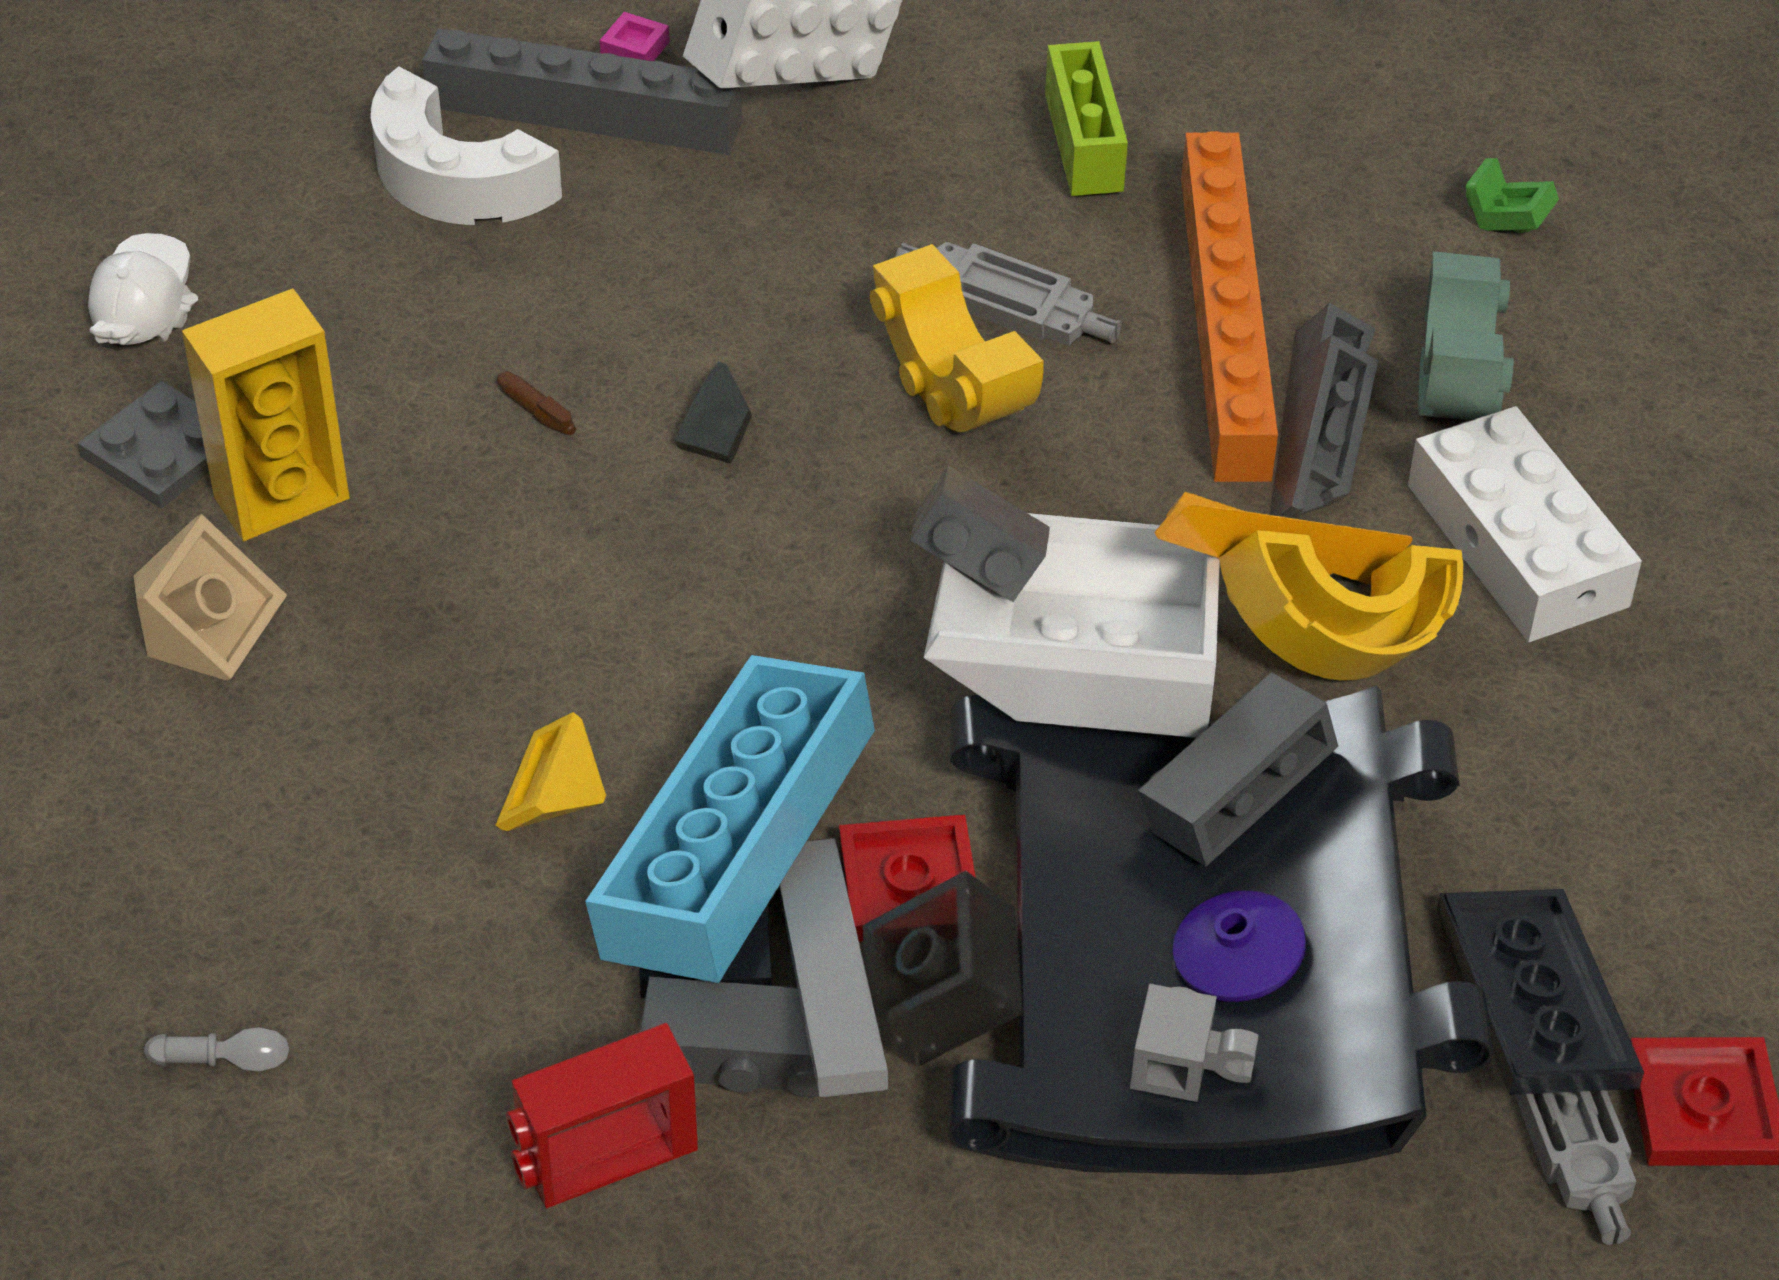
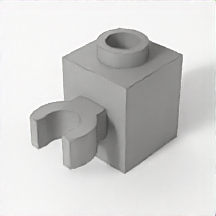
M1149 983L1135 1045L1130 1089L1197 1102L1204 1069L1216 1071L1220 1076L1230 1081L1248 1083L1251 1081L1259 1035L1243 1029H1230L1224 1032L1213 1031L1212 1025L1216 996L1196 993L1185 987L1170 988Z

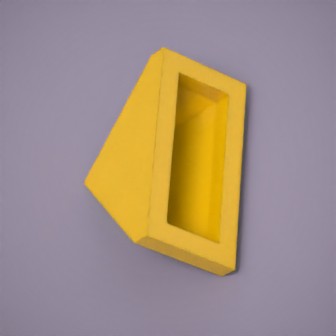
M572 712L534 731L497 820L496 826L499 829L510 831L604 803L606 793L583 720L577 714Z

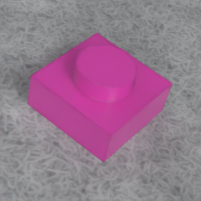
M623 12L599 40L600 53H611L621 57L655 61L670 42L669 26Z

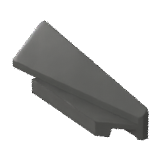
M1328 303L1295 333L1270 515L1293 518L1334 504L1348 495L1378 365V360L1366 354L1374 336L1375 328L1331 303Z

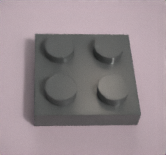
M160 381L78 442L81 458L160 509L209 473L196 402L163 381Z

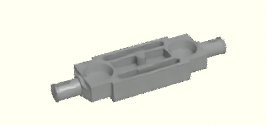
M903 242L901 248H898L895 257L919 248ZM945 242L937 248L959 271L962 293L969 314L1039 340H1043L1045 337L1070 346L1073 341L1084 333L1104 339L1112 344L1115 343L1116 338L1119 336L1122 325L1121 321L1094 313L1093 295L1071 287V278L974 243L969 250L949 242Z
M1607 1090L1535 1094L1554 1147L1533 1094L1515 1095L1548 1184L1557 1183L1566 1208L1592 1211L1604 1244L1612 1245L1614 1238L1616 1244L1627 1240L1631 1235V1230L1627 1226L1619 1204L1632 1197L1636 1179L1629 1164L1632 1152Z

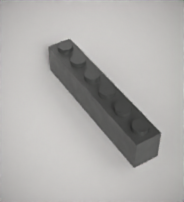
M438 28L422 59L424 80L438 87L441 110L729 155L742 123L741 87L719 88L701 71L693 67Z

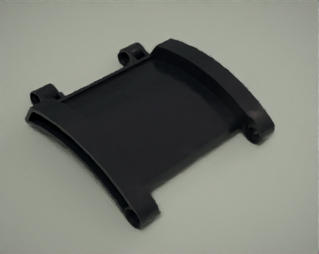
M1377 685L1357 693L1324 701L1328 705L1338 747L1208 866H1204L1152 833L1138 791L1156 772L1162 770L1194 741L1195 737L1016 721L979 695L967 696L958 700L951 707L950 763L960 771L1006 783L1008 789L1016 790L1019 1067L990 1060L975 1059L964 1061L950 1071L948 1080V1136L951 1142L959 1148L997 1158L1082 1172L1257 1175L1294 1172L1347 1164L1401 1152L1426 1119L1422 1068L1436 1069L1449 1073L1473 1072L1483 1068L1491 1061L1493 1056L1485 992L1478 985L1454 981L1413 992L1393 801L1404 802V797L1421 801L1439 800L1451 795L1460 786L1452 729L1437 720H1420L1386 732L1382 691ZM1209 720L1208 728L1217 720ZM1233 891L1267 893L1283 900L1292 907L1302 922L1306 937L1304 958L1296 973L1279 989L1263 997L1241 1002L1216 1000L1212 1025L1213 1031L1224 1032L1230 1029H1243L1259 1035L1251 1081L1248 1083L1230 1081L1220 1076L1216 1071L1204 1069L1197 1102L1130 1089L1135 1045L1149 983L1170 988L1185 987L1191 989L1178 973L1173 956L1175 934L1184 918L1206 900Z

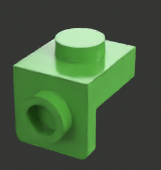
M1486 158L1466 184L1468 205L1474 211L1479 228L1486 231L1513 230L1516 233H1525L1536 230L1559 200L1553 181L1506 183L1497 158Z

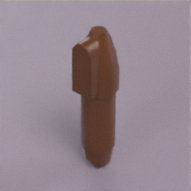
M509 371L499 373L497 384L504 390L505 394L530 412L537 421L565 435L571 436L576 432L571 413L552 397H546L518 375Z

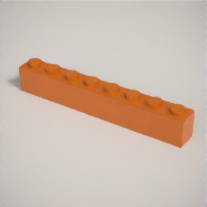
M1210 131L1206 133H1186L1181 183L1214 482H1272L1278 431L1239 132L1222 133Z

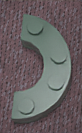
M1433 251L1424 322H1426L1424 347L1421 348L1418 390V413L1420 416L1472 421L1501 411L1504 392H1510L1514 359L1504 357L1503 335L1495 334L1497 313L1506 314L1510 293V280L1501 279L1500 258Z

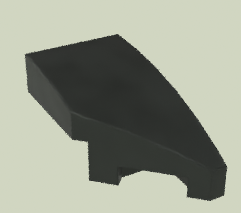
M718 361L707 376L689 408L675 442L679 449L731 464L750 419H752V414L726 363Z

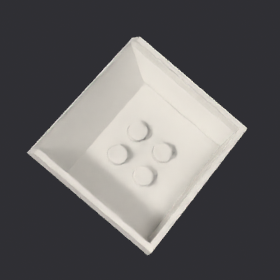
M1030 514L1050 527L1046 557L1014 602L947 562H943L924 658L1016 721L1195 738L1201 732L1208 729L1217 653L1219 558L1158 539L1154 532L1160 525Z

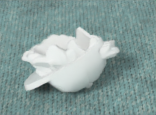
M145 233L133 235L120 243L113 255H110L99 264L92 278L88 309L94 325L89 331L95 335L98 343L110 342V344L131 345L145 342L155 336L160 341L165 342L169 334H171L173 327H183L187 320V312L198 301V296L192 293L187 285H185L190 266V254L185 243L163 234Z

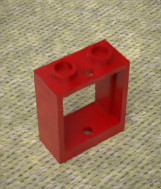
M667 1023L511 1080L515 1109L506 1112V1120L517 1149L511 1151V1159L523 1189L527 1190L536 1187L546 1209L698 1150L694 1073ZM646 1099V1101H644V1102L638 1103V1104L633 1105V1106H631V1107L625 1108V1109H623V1110L617 1111V1112L612 1113V1114H610V1115L604 1116V1117H602V1118L596 1119V1120H594V1121L588 1122V1123H586V1124H583V1125H581V1126L575 1127V1128H573V1129L567 1130V1131H565V1132H562V1133H560V1134H557V1135H554V1136L548 1138V1136H550V1135H552V1134L558 1133V1132L563 1131V1130H565V1129L571 1128V1127H573V1126L579 1125V1124H581V1123L587 1122V1121L592 1120V1119H594V1118L600 1117V1116H602V1115L608 1114V1113L613 1112V1111H615V1110L621 1109V1108H623V1107L629 1106V1105H631V1104H634V1103H637V1102H639V1101H642V1100Z

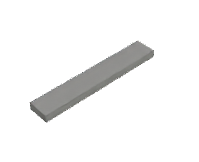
M833 838L806 841L778 886L818 1094L819 1097H830L887 1090V1064L836 840Z

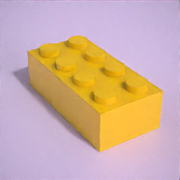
M294 288L182 330L214 499L242 541L350 499L325 332Z

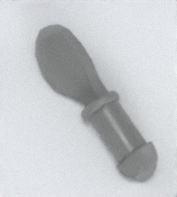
M260 1027L244 1029L224 1042L217 1041L216 1033H210L209 1036H167V1034H160L150 1038L144 1047L146 1058L156 1065L166 1066L167 1063H208L209 1066L214 1067L217 1064V1058H225L241 1069L250 1071H263L275 1068L286 1060L289 1052L286 1038L277 1031Z

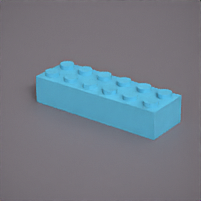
M754 655L750 656L585 901L600 960L715 983L720 982L875 731L865 674L863 672Z

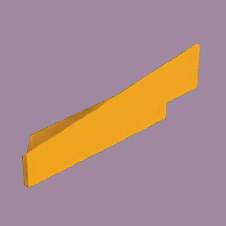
M1184 492L1166 514V519L1154 532L1160 540L1217 558L1223 556L1256 530L1309 535L1316 557L1329 575L1334 573L1365 584H1371V573L1404 551L1413 540L1408 535L1247 512L1188 492Z

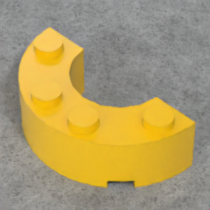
M933 244L873 265L876 289L870 291L872 309L876 317L881 322H885L891 343L901 364L899 374L906 392L910 396L918 394L926 403L931 419L937 426L945 425L951 430L966 432L1024 410V407L1035 403L1042 387L1044 361L1016 331L984 341L968 312L962 293L959 271Z
M1256 530L1219 558L1228 598L1259 640L1273 653L1297 669L1334 680H1358L1377 675L1437 637V633L1445 621L1453 616L1457 608L1463 583L1462 550L1409 546L1371 573L1370 597L1349 591L1330 577L1317 559L1309 535Z

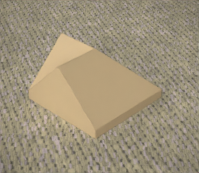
M202 514L195 517L134 575L136 602L147 656L227 681L233 677L287 596L282 589Z

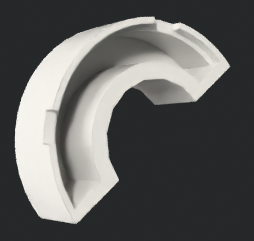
M397 67L387 75L377 89L371 105V123L378 173L389 193L410 210L439 221L475 225V219L501 217L502 222H508L530 216L551 206L562 198L559 151L519 129L502 138L485 142H464L443 136L438 87L401 67Z

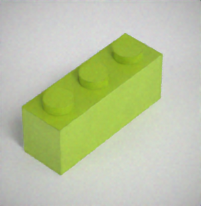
M1100 42L1048 45L1045 96L1071 196L1124 192L1128 141Z

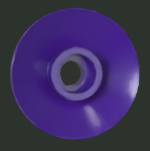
M1233 891L1206 900L1184 918L1175 934L1173 942L1175 965L1184 982L1197 993L1216 996V1000L1225 1002L1253 1000L1279 989L1296 973L1302 963L1306 949L1304 928L1293 908L1273 895L1258 891Z

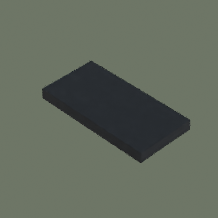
M1564 889L1440 893L1436 910L1465 982L1478 985L1485 992L1493 1055L1509 1095L1639 1089L1644 1070Z

